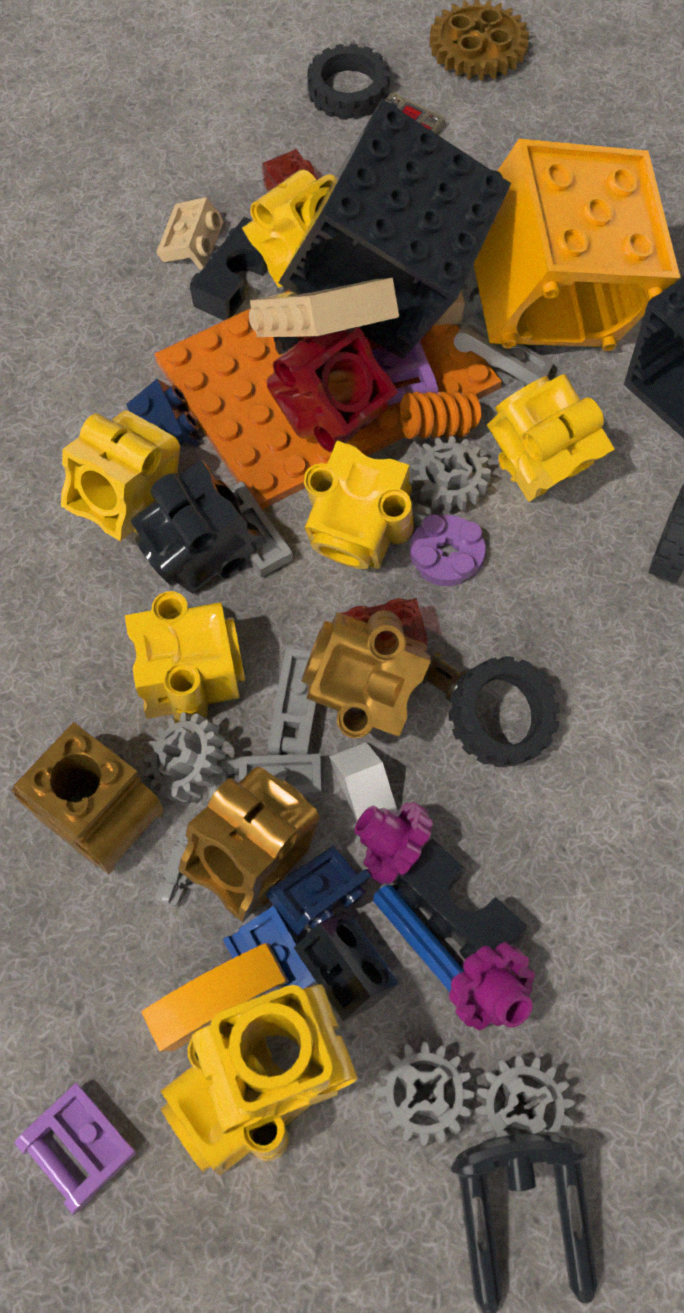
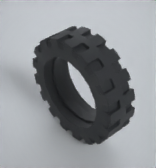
M338 44L333 49L328 47L322 50L321 55H315L313 64L310 63L308 66L309 99L311 103L314 102L317 110L324 111L325 115L329 117L335 116L342 120L354 118L355 120L361 119L365 115L370 116L374 113L381 99L385 100L389 96V65L386 60L383 61V56L379 52H372L370 47L364 46V48L358 47V44H350V46ZM342 71H357L367 75L373 81L369 87L351 93L336 91L324 83L329 76Z
M684 484L667 519L648 571L651 575L674 583L678 582L684 570Z
M510 656L486 660L462 676L456 683L457 689L451 693L449 702L452 703V709L448 711L449 721H453L455 729H452L453 735L456 740L460 739L464 744L462 749L468 755L474 754L477 756L476 760L480 763H492L494 767L515 766L539 756L541 751L548 748L553 741L550 737L558 730L559 722L556 721V715L560 713L559 702L555 703L553 697L556 692L552 684L548 686L544 680L546 678L545 674L539 669L536 671L532 669V664L528 661H514V657ZM493 680L506 681L516 686L526 697L531 709V726L527 736L521 742L514 745L502 744L492 739L481 727L476 714V699L480 689L487 682Z

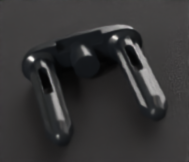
M543 1134L511 1135L472 1146L462 1151L454 1160L451 1172L459 1176L474 1300L482 1313H497L503 1297L487 1172H493L495 1168L505 1167L508 1189L511 1191H527L536 1187L533 1163L547 1162L548 1165L553 1164L558 1201L557 1208L560 1215L569 1288L580 1303L588 1304L594 1300L598 1281L581 1160L587 1156V1152L578 1142L566 1137ZM570 1185H573L578 1219L577 1231H573L567 1192V1188ZM474 1197L480 1198L485 1235L483 1243L477 1242L472 1205Z

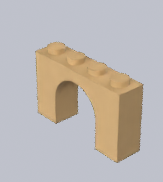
M393 278L374 279L299 295L291 291L250 300L251 309L249 311V321L253 330L256 331L257 337L320 336L399 317Z

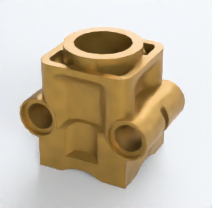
M383 610L376 612L370 617L368 623L336 612L332 623L326 620L323 622L301 680L302 683L308 685L306 699L337 710L338 728L347 737L355 739L364 737L373 727L400 737L407 720L408 698L413 689L423 681L431 662L430 656L426 654L427 646L422 642L404 636L401 620L391 611ZM382 631L395 633L391 639L385 641L376 637ZM354 707L363 709L357 713L348 711V709Z
M255 767L240 782H236L232 778L223 782L212 795L208 806L188 823L185 835L188 842L180 859L178 870L193 883L215 893L225 908L241 922H244L259 906L264 907L269 903L266 894L270 888L285 879V875L309 852L319 822V814L292 785L274 777L262 767Z

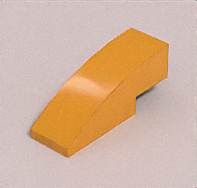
M264 943L191 980L148 1006L141 1013L159 1051H175L190 1042L191 1036L195 1032L211 1025V1021L217 1013L273 992L289 981L269 943Z

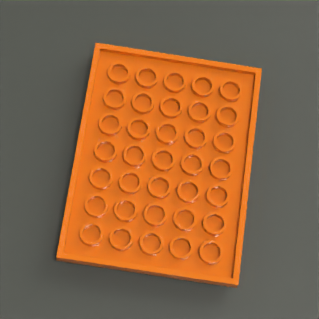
M250 309L156 352L154 355L157 364L171 385L178 387L184 394L186 399L185 406L197 421L236 482L242 481L263 510L304 489V476L307 470L315 464H328L332 453L321 447L315 437L306 439L298 437L269 392L267 379L274 372L273 361L282 354L279 355L277 353L273 337H257L256 331L253 330L249 321ZM449 323L432 326L420 340V343L436 379L438 392L450 393L458 391L462 393L470 391L478 399H481L501 388V379L483 357L473 351L461 352L455 347L454 337L460 330L457 325H450ZM300 336V337H297V338H298L299 340L303 341V339H304L306 336ZM366 337L371 350L382 347ZM419 377L396 382L393 384L395 388H399L419 383L421 381ZM400 402L388 405L384 413L360 430L346 444L356 447L365 456H369L406 437L400 419Z

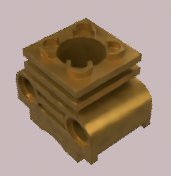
M75 722L60 735L11 789L18 802L31 811L40 822L67 842L94 866H98L108 875L114 870L113 866L155 818H160L164 813L162 804L157 796L140 782L141 779L138 776L137 770ZM99 786L96 792L88 799L85 797L82 799L83 801L77 803L70 802L74 794L82 788Z

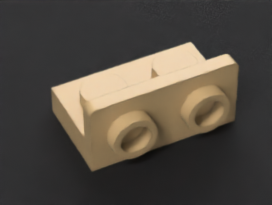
M208 197L175 204L156 252L163 263L191 258L199 270H202L208 263L223 225L220 213L215 209Z

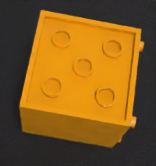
M518 139L497 170L504 179L511 182V185L474 262L489 342L502 344L504 348H512L516 344L602 347L603 351H612L617 347V343L644 316L648 301L681 278L649 151Z

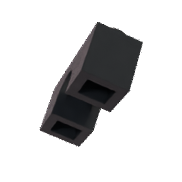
M243 217L239 224L229 231L224 243L218 250L212 252L208 263L200 273H196L190 282L193 307L223 321L231 318L245 301L243 277L236 275V273L251 271L264 276L268 271L263 256L251 244L242 227L252 221L246 217Z
M433 838L421 848L419 858L412 864L410 869L404 875L398 873L396 877V885L399 887L397 893L412 909L419 906L430 916L427 921L438 935L444 939L450 935L462 947L459 952L465 960L470 955L476 954L483 946H489L493 950L503 942L515 946L528 928L496 896L487 906L479 911L468 912L458 908L451 900L449 890L461 878L463 866Z

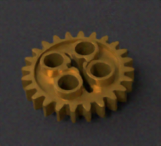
M463 0L462 7L452 4L451 11L443 9L442 17H435V24H431L429 47L432 48L431 55L437 56V64L445 63V71L454 68L456 69L455 76H459L463 72L467 73L468 80L472 78L473 74L478 75L480 81H483L484 74H489L492 79L496 78V72H500L505 76L507 75L508 68L516 70L517 62L522 63L524 55L527 54L529 31H526L527 23L521 22L520 14L512 16L513 8L506 9L505 11L502 10L503 3L493 7L491 6V0H487L485 5H480L479 0H475L474 5H469L466 0Z

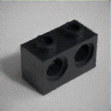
M350 912L318 923L294 947L318 985L324 986L330 1003L343 1022L375 1006L399 984Z

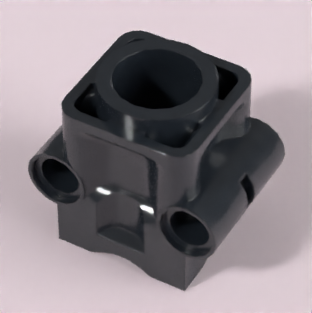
M201 459L181 475L176 473L168 474L158 479L153 484L150 492L155 501L130 519L139 534L135 538L136 543L154 570L172 587L179 584L192 594L217 575L222 579H227L233 571L237 569L239 572L244 570L248 564L247 557L267 543L259 529L247 521L242 514L240 502L230 487L223 480H215L212 471Z

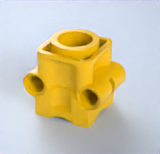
M299 170L251 205L250 212L253 220L242 227L251 244L263 256L268 271L278 288L282 287L278 282L335 177L332 174H327L316 180L309 171Z
M565 373L551 381L547 376H544L510 395L495 407L498 414L487 424L491 434L502 450L498 455L500 468L502 470L506 469L513 477L510 480L517 482L529 502L546 493L549 488L565 478L573 477L594 464V460H598L615 450L602 428L604 417L600 407L592 398L585 397L580 399Z
M127 410L122 411L111 420L99 413L90 415L81 428L80 436L62 449V465L66 476L61 492V507L76 516L92 520L105 533L120 542L132 532L138 534L130 519L155 501L150 493L153 484L165 475L178 474L180 455L178 440L158 426Z
M337 441L328 464H315L307 470L304 476L305 488L312 505V510L304 529L311 547L322 556L348 567L367 569L370 566L380 569L389 544L405 543L414 532L410 500L412 493V484L409 483L410 466L393 459L378 460L369 458L356 447Z
M166 591L154 599L152 610L125 615L127 634L133 642L136 651V660L133 666L135 688L138 696L144 700L143 707L147 719L173 714L175 719L180 721L182 712L192 716L197 713L206 718L208 715V704L239 699L237 682L245 681L234 618H224L221 602L189 608L183 595L175 591Z
M289 985L217 1013L213 1017L211 1025L198 1030L191 1036L205 1080H212L213 1083L208 1090L222 1133H230L245 1127L247 1131L252 1130L291 1112L338 1095V1090L358 1080L344 1039L341 1035L336 1036L335 1030L339 1026L323 985L310 986L304 989L296 985ZM276 1035L287 1037L299 1046L300 1054L298 1060L291 1069L282 1075L266 1077L258 1075L248 1068L250 1052L258 1042L266 1037Z
M266 1038L258 1042L250 1052L248 1068L256 1074L266 1077L285 1073L272 1061L271 1052L267 1048ZM191 1039L187 1049L192 1067L160 1090L168 1102L160 1109L200 1170L205 1172L211 1167L221 1176L250 1152L258 1159L264 1161H273L281 1157L289 1143L288 1132L285 1126L307 1110L309 1106L249 1131L245 1127L230 1133H222L208 1090L213 1083L212 1080H205ZM272 1125L277 1128V1135L272 1143L263 1146L255 1144L256 1133L261 1127Z

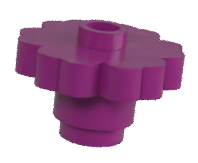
M416 802L405 803L398 813L391 812L386 808L379 809L374 805L370 806L362 813L355 825V834L360 837L361 844L367 847L364 866L368 868V872L372 875L371 878L380 884L392 883L398 873L404 875L412 864L417 861L421 854V846L427 842L431 835L433 820L428 817L429 812Z
M506 942L499 944L494 950L489 946H483L476 954L467 957L464 962V972L457 974L451 981L452 989L449 994V1000L456 1006V1015L466 1026L474 1027L476 1030H483L492 1022L495 1026L505 1025L506 1027L513 1028L527 1020L533 1007L530 994L535 978V973L528 967L529 958L517 947L511 946Z

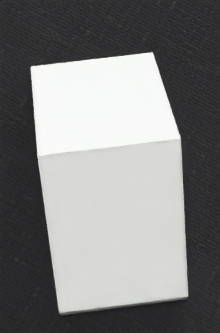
M366 742L329 756L356 821H358L367 808L373 805L379 809L386 808L391 812L398 813L383 762Z

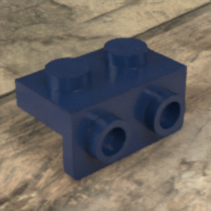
M156 379L126 403L131 413L173 435L180 445L186 441L198 447L202 443L197 432L199 425L194 417L188 413L184 405L186 402L184 394L175 385L169 386Z
M333 845L270 888L266 896L298 936L309 927L313 929L318 923L335 917L332 911L341 904L348 909L366 894L363 886L372 875L367 869L357 875Z

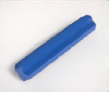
M387 884L381 887L373 896L374 903L450 992L452 989V979L457 974L464 972V970L392 885Z

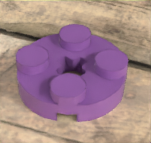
M434 514L427 516L423 520L422 525L415 530L411 539L410 559L413 566L415 565L416 569L420 571V575L430 583L440 586L462 584L463 580L469 579L471 576L474 577L483 565L485 542L481 535L482 530L478 524L458 516H439ZM450 544L458 552H451L450 557L442 556L443 552L438 547Z

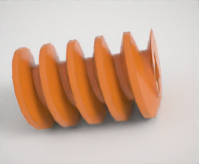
M458 391L450 393L406 392L400 402L402 429L408 439L416 438L417 435L421 439L428 438L429 436L440 438L442 435L446 438L455 435L459 438L466 437L470 432V428H476L480 422L481 406L479 399L470 391L462 393Z

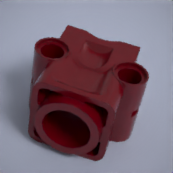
M360 327L320 336H306L303 341H299L273 361L274 372L267 379L269 392L297 436L302 439L315 437L320 446L331 453L337 441L347 443L360 430L384 413L388 408L387 401L398 393L389 376L376 362L370 344Z

